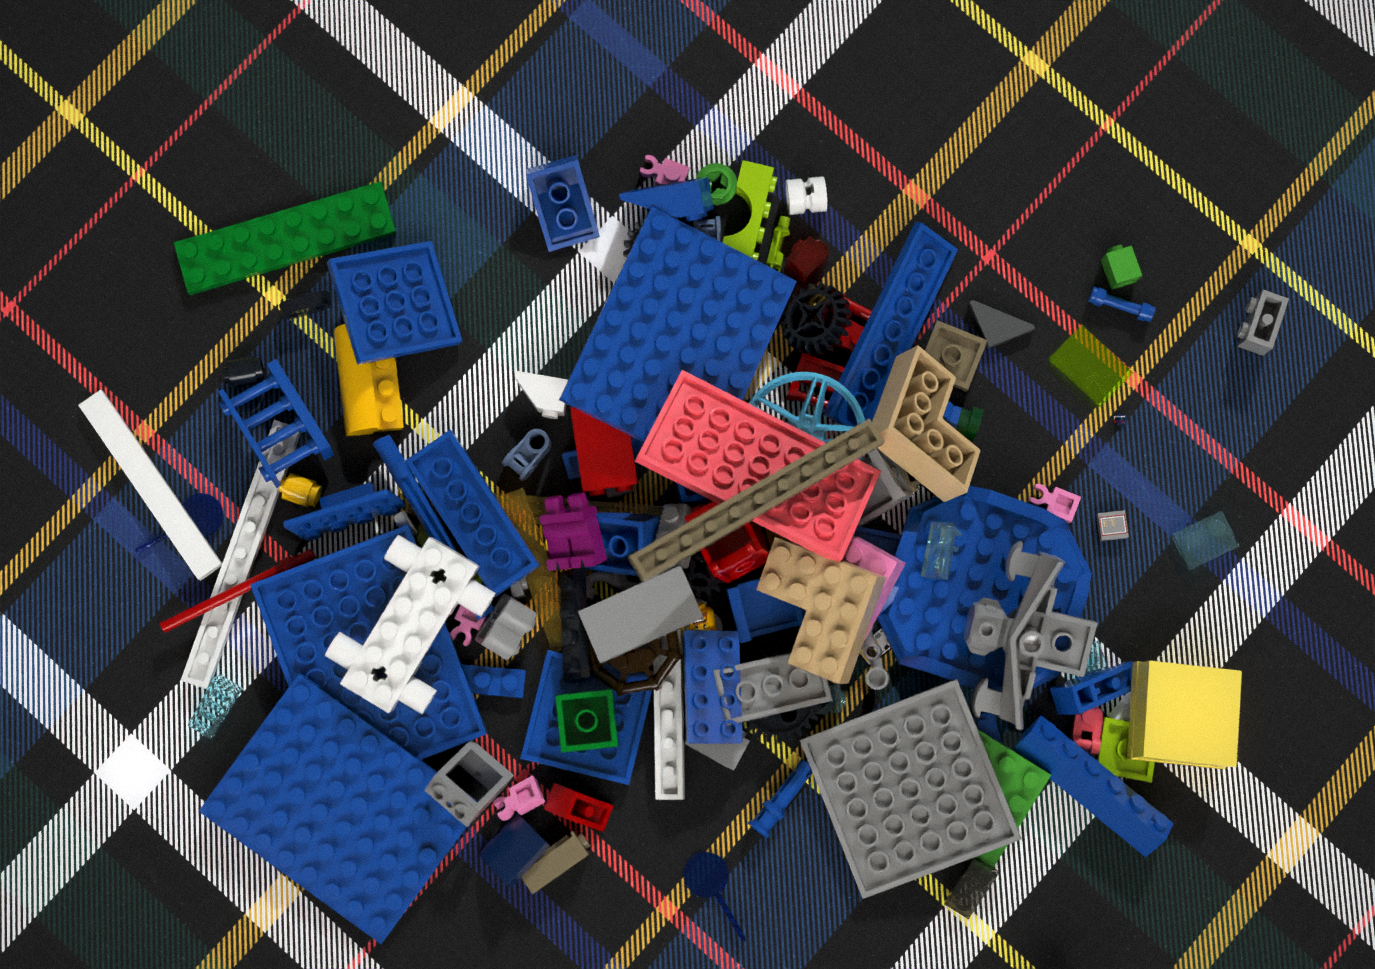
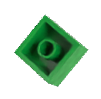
M612 689L555 695L561 753L619 747Z

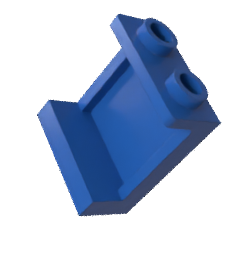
M760 578L725 586L735 628L739 632L740 643L751 641L752 637L799 626L800 628L806 610L757 591Z

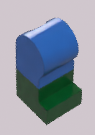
M948 401L942 419L973 443L980 428L984 410L973 407L972 411L954 406Z

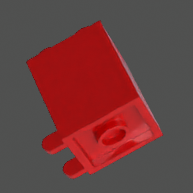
M712 501L707 505H697L691 509V514L685 516L686 522H690L719 504ZM750 521L705 547L701 552L712 575L729 584L764 565L769 556L771 545L761 525Z

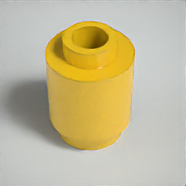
M290 473L288 477L284 476L279 487L282 499L305 507L309 505L315 507L322 493V486L317 485L316 481Z

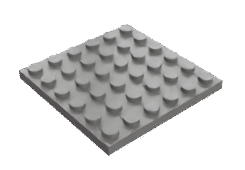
M958 679L800 740L863 899L1022 839Z

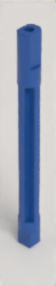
M387 435L376 440L373 446L394 481L400 487L428 536L435 538L460 554L391 436ZM490 603L483 616L476 615V617L480 620L490 615L495 609Z

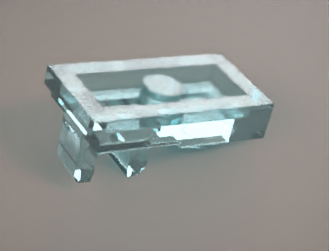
M931 522L921 572L922 577L948 580L953 552H957L959 547L954 546L955 537H961V531L954 527V523Z

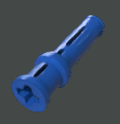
M801 759L770 801L767 799V801L762 803L763 808L755 819L749 820L748 824L768 839L770 836L769 832L776 822L784 818L785 813L783 811L813 772L808 762Z

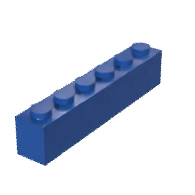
M1041 715L1023 732L1013 749L1027 760L1050 773V779L1143 856L1147 857L1166 840L1174 823L1150 805L1142 796L1128 787L1120 778L1106 769L1098 760L1079 747L1076 742L1057 729L1054 724Z

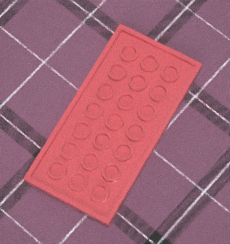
M682 370L635 462L717 504H721L826 443ZM857 459L752 521L824 558L841 562L881 471Z

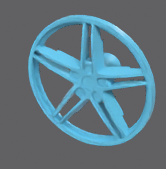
M794 372L777 377L764 385L749 402L750 405L760 409L758 407L759 403L762 402L787 418L788 421L786 423L827 443L833 439H826L825 431H848L855 427L820 423L825 402L824 397L827 386L839 392L849 403L858 425L865 421L858 401L846 387L828 376L813 372ZM798 380L812 381L799 416L791 414L779 405L764 398L772 390L785 383ZM817 382H820L822 385L814 416L806 413Z

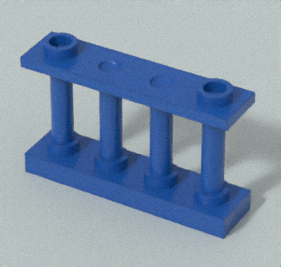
M277 359L267 364L270 374L267 375V379L231 399L228 398L224 389L218 392L222 398L219 405L226 417L229 415L233 416L261 462L262 467L258 469L266 483L272 480L275 487L278 488L281 484L276 476L277 473L312 453L315 455L320 453L324 461L334 456L331 446ZM272 388L275 390L281 389L284 395L280 397V401L242 421L236 408ZM286 409L288 411L294 410L297 417L293 419V423L263 440L255 442L249 430ZM299 431L301 433L307 431L311 438L307 440L308 444L269 465L262 452Z

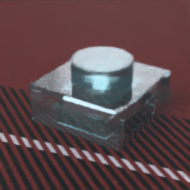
M1099 641L1092 643L1084 676L1108 668Z

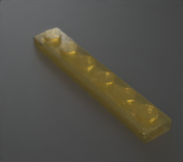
M521 488L499 496L497 499L541 565L525 577L551 650L559 652L563 650L561 641L560 588L554 571H548L546 560L549 557L525 490Z

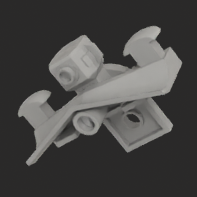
M1022 541L1016 542L1011 547L1005 565L1006 576L1010 582L1014 581L1015 574L1031 578L1020 605L1006 615L998 600L983 597L980 601L974 602L971 605L964 629V641L971 653L985 656L990 651H995L1002 647L1006 654L1002 691L987 688L988 678H982L975 686L972 694L971 705L973 715L979 718L981 711L996 714L1000 719L1015 724L1016 729L1019 730L1024 729L1022 709L1025 699L1030 700L1036 676V666L1084 677L1097 627L1096 621L1052 611L1057 593L1054 582L1066 562L1058 556L1037 551V555L1021 551ZM1062 635L1068 636L1070 640L1069 646L1064 650L1056 649V639Z

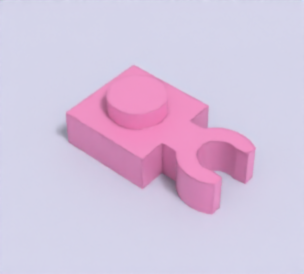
M651 155L645 156V162L651 163L653 167L649 170L640 168V174L643 177H657L655 185L686 181L690 171V167L665 158L663 164H660Z
M1035 484L1033 489L1040 491L1042 497L1041 499L1030 497L1028 502L1035 506L1046 505L1045 510L1060 517L1067 523H1071L1081 497L1058 487H1055L1052 493H1049L1044 485Z
M460 606L454 619L460 621L461 624L451 631L452 640H455L458 633L463 632L466 635L463 645L467 647L472 641V628L479 631L487 617L478 620L473 612Z
M532 775L509 788L510 796L498 797L493 801V804L498 809L505 806V809L497 815L502 821H506L513 816L516 810L520 815H523L546 801L537 779Z

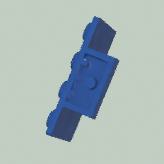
M369 482L319 498L322 510L296 517L283 523L284 528L310 541L319 539L323 533L344 531L347 529V526L355 523H369L373 520L372 518L380 515H395L399 509H403L406 506L402 499L388 489L376 492L374 484Z
M686 630L683 633L686 741L688 744H740L743 741L742 722L725 721L722 707L729 709L731 719L742 716L741 702L735 695L736 686L741 682L740 670L736 671L734 667L740 664L739 632ZM730 667L733 669V672L723 674V669ZM720 669L724 693L720 698L713 670ZM740 686V688H739V695H740V697H741V686Z

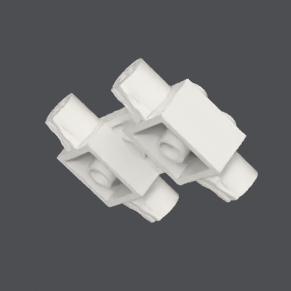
M398 535L389 547L384 559L407 572L391 601L364 645L339 632L330 644L325 656L348 670L340 683L341 685L387 713L392 712L400 701L423 714L437 692L436 689L414 677L422 664L423 657L457 604L482 617L496 593L473 580L480 568L478 564L435 538L429 537L423 548H420ZM445 570L444 576L447 577L446 581H439L437 583L434 576L435 571ZM386 668L384 673L388 674L387 678L379 679L376 676V669Z

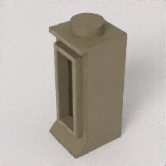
M572 831L573 837L570 838L567 835L545 850L521 878L532 894L590 854L587 850L590 844L582 832L577 835L575 831Z

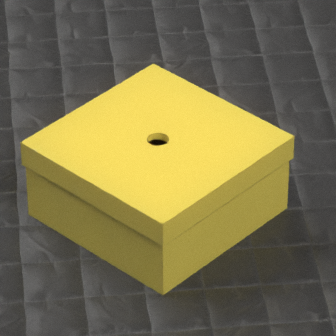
M1150 660L1133 662L1127 759L1213 769L1237 767L1242 671Z

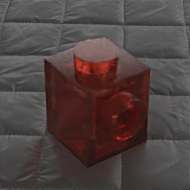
M811 236L805 241L800 239L791 248L792 254L787 258L786 265L806 283L828 261V248L821 240H814Z

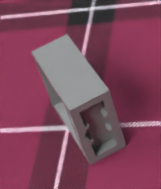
M471 740L435 774L425 788V791L456 819L468 827L503 791L514 775L474 740ZM460 765L489 790L478 803L447 777L456 766Z

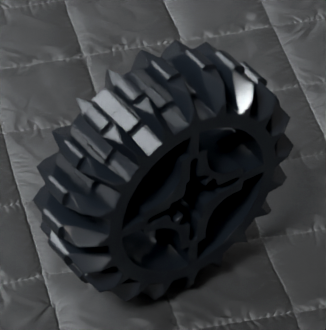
M809 283L807 291L803 287H799L800 294L798 296L791 294L793 301L786 304L785 307L788 310L781 315L784 319L780 323L781 328L785 330L782 333L784 338L788 340V344L791 347H795L800 353L806 351L809 356H813L815 352L819 355H824L825 348L830 352H834L833 344L842 345L841 336H849L845 328L853 326L852 322L848 319L853 316L852 311L848 309L850 306L849 301L844 299V294L841 291H836V288L832 285L827 287L824 283H819L816 287L814 284ZM811 314L818 317V320L821 322V325L814 321L815 319L811 316ZM817 333H822L819 336L813 337Z

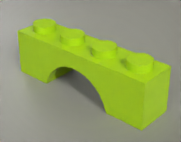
M743 160L736 186V194L741 196L748 204L751 218L742 231L734 235L724 236L723 243L758 261L759 253L754 251L756 243L762 244L765 228L760 226L762 218H768L771 202H767L768 193H774L778 177L773 176L774 167Z

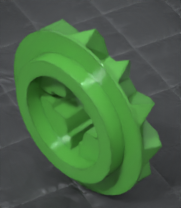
M720 163L704 166L696 176V179L708 177L709 182H715L721 176L720 185L724 189L717 188L713 194L711 193L712 202L716 206L728 203L736 194L737 186L735 173L728 166Z

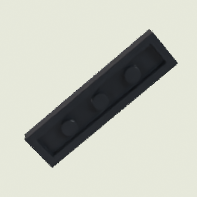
M573 568L560 572L559 587L564 682L573 683L590 678L588 634L578 611L587 608L585 568Z

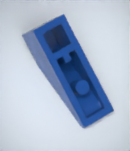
M1133 661L1084 675V677H1076L1050 688L1057 714H1081L1131 692Z

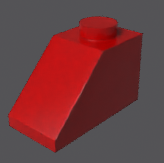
M556 783L553 784L544 810L602 832L605 830L613 809L611 804Z

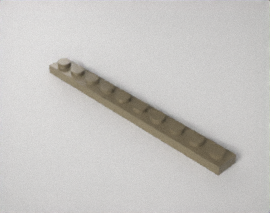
M869 418L630 555L628 559L641 581L645 583L882 446L884 440Z

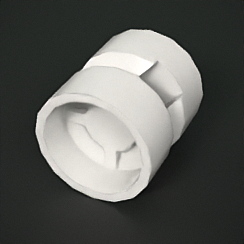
M823 176L808 178L807 182H803L802 179L786 180V201L789 215L804 214L806 209H809L812 213L827 211V191Z

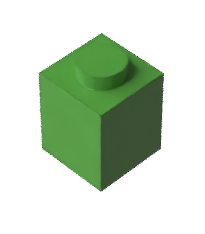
M1117 245L1106 250L1107 253L1101 259V263L1111 290L1136 283L1142 277L1132 245L1125 248L1122 245Z

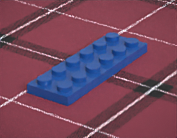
M452 430L447 431L405 460L467 558L480 566L477 573L485 586L496 593L494 597H497L541 566Z

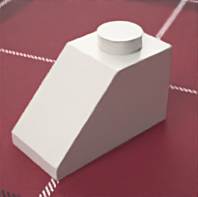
M515 371L516 381L536 410L542 413V417L549 419H558V416L565 417L567 404L559 401V398L568 380Z

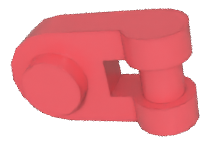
M1098 706L1081 714H1074L1070 739L1076 742L1083 750L1097 756L1101 746L1100 739L1103 725V713ZM1082 731L1091 732L1090 740L1081 739Z

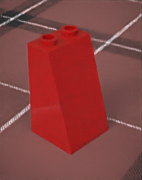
M570 406L582 491H589V496L606 494V488L616 487V492L633 490L632 485L638 483L631 436Z

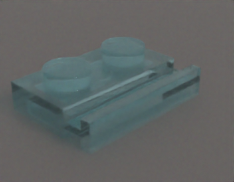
M1222 511L1171 534L1179 553L1187 564L1188 570L1240 547Z

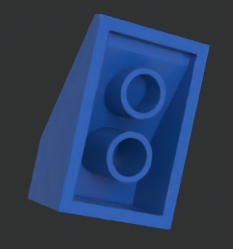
M577 155L525 169L549 252L600 237Z
M708 177L634 189L619 194L620 200L651 209L653 206L670 216L677 218L686 217V221L702 219V217L707 216L708 211L714 209Z
M597 512L595 516L599 522L607 560L596 566L582 568L638 576L628 558L630 555L655 542V535L658 534L657 530L659 529V516L638 513Z

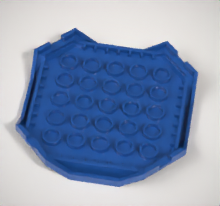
M969 486L967 493L946 502L935 496L910 508L894 557L906 564L877 617V621L884 631L898 664L948 681L958 679L960 685L973 690L982 678H988L987 688L1002 691L1006 654L1002 647L995 651H990L985 656L970 652L964 641V629L969 609L974 602L980 601L983 597L998 600L1006 615L1020 605L1031 578L1015 574L1014 581L1010 582L1006 576L1005 565L1011 547L1016 542L1022 541L1021 551L1037 555V551L1058 556L1066 562L1054 582L1057 593L1052 611L1081 618L1088 597L1092 573L1066 521L1038 506L993 490ZM1065 635L1059 636L1055 641V647L1058 650H1064L1070 644L1068 636ZM1036 666L1033 688L1058 677L1059 671Z

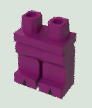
M585 492L567 496L569 509L564 508L561 495L544 499L546 514L539 517L541 525L543 524V534L547 540L550 559L546 560L548 571L592 567L607 560L599 522L595 516L597 514L596 506L588 505Z

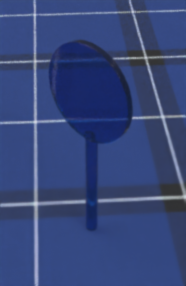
M199 493L190 496L182 504L204 537L213 534L221 526L224 516L223 508L215 497ZM166 532L136 548L135 552L140 553L166 539L168 535Z
M701 852L689 859L684 868V881L687 888L699 897L708 898L715 896L740 940L745 942L746 937L720 894L728 881L726 863L721 857L711 852Z

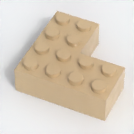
M917 345L896 356L872 423L884 440V444L878 447V449L942 501L946 502L967 493L981 450L942 419L956 377Z
M775 537L756 590L806 610L788 664L837 684L849 683L887 577L843 560L838 562L824 558L786 538Z

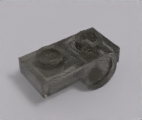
M977 857L969 859L959 880L945 899L944 904L969 919L997 878L999 871Z

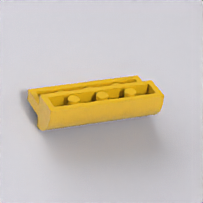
M343 324L334 329V339L346 436L402 430L404 427L395 358L357 365L346 325Z

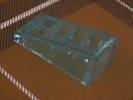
M222 675L214 677L188 726L212 739L243 688ZM218 688L228 693L229 696L219 691ZM214 696L215 698L224 702V705L222 706L217 702L213 701L212 697ZM209 707L218 712V716L205 710V708ZM203 716L213 722L212 727L199 720V718Z

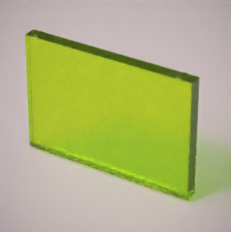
M1083 325L1049 358L1052 364L1062 371L1099 407L1133 373L1130 368L1121 362Z

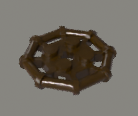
M677 630L667 634L669 650L662 649L661 640L658 638L635 648L634 653H631V651L626 652L602 664L598 662L597 655L588 637L590 674L596 676L616 691L618 696L622 697L624 694L660 690L662 688L661 684L678 660H682L683 654L680 653ZM659 655L667 656L656 674H654L651 667ZM610 663L614 668L621 671L620 681L602 667ZM644 671L648 677L645 680L628 682L629 673Z

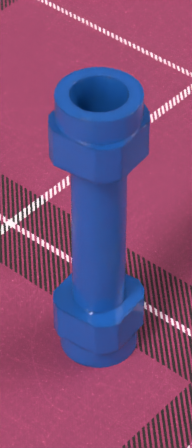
M1093 286L1088 302L1099 307L1105 304L1135 314L1138 320L1151 322L1156 307L1145 302L1139 305L1106 294V289Z

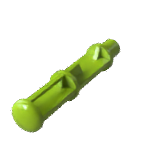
M780 216L778 226L774 228L773 239L766 262L767 266L774 270L777 269L778 272L782 268L784 255L781 253L783 239L785 236L790 235V230L788 229L790 218L786 216Z

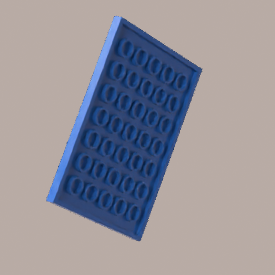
M652 206L559 401L645 442L682 370L743 400L797 281Z
M409 525L250 584L288 687L297 675L302 673L420 760L488 734L446 621L414 675L417 679L437 690L423 714L400 701L392 712L387 713L341 685L340 683L348 670L325 656L330 644L339 632L361 645H364L407 574V572L385 560L384 557L398 535L417 545ZM386 668L376 669V676L379 679L387 678L388 674L384 673Z
M302 673L297 675L198 811L380 944L386 939L466 828L463 823L425 791V788L437 771Z

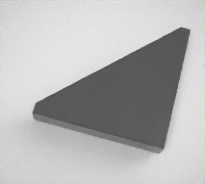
M972 300L968 303L983 339L988 340L986 343L988 349L1035 329L1033 324Z

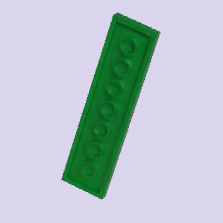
M380 181L174 242L187 292L193 295L395 235L397 232L384 188Z

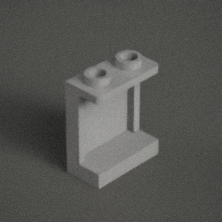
M878 448L869 452V457L862 460V462L881 472L857 527H862L914 495L898 465Z

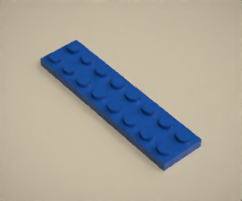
M922 222L914 223L838 381L856 398L863 411L865 421L869 418L873 421L895 358L912 348L958 251L956 247ZM834 390L823 415L839 425L857 426V420L851 406L839 392Z

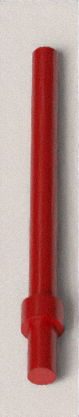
M311 548L297 556H288L280 560V564L161 622L160 626L163 632L166 633L251 591L250 584L303 565L315 559L316 555Z

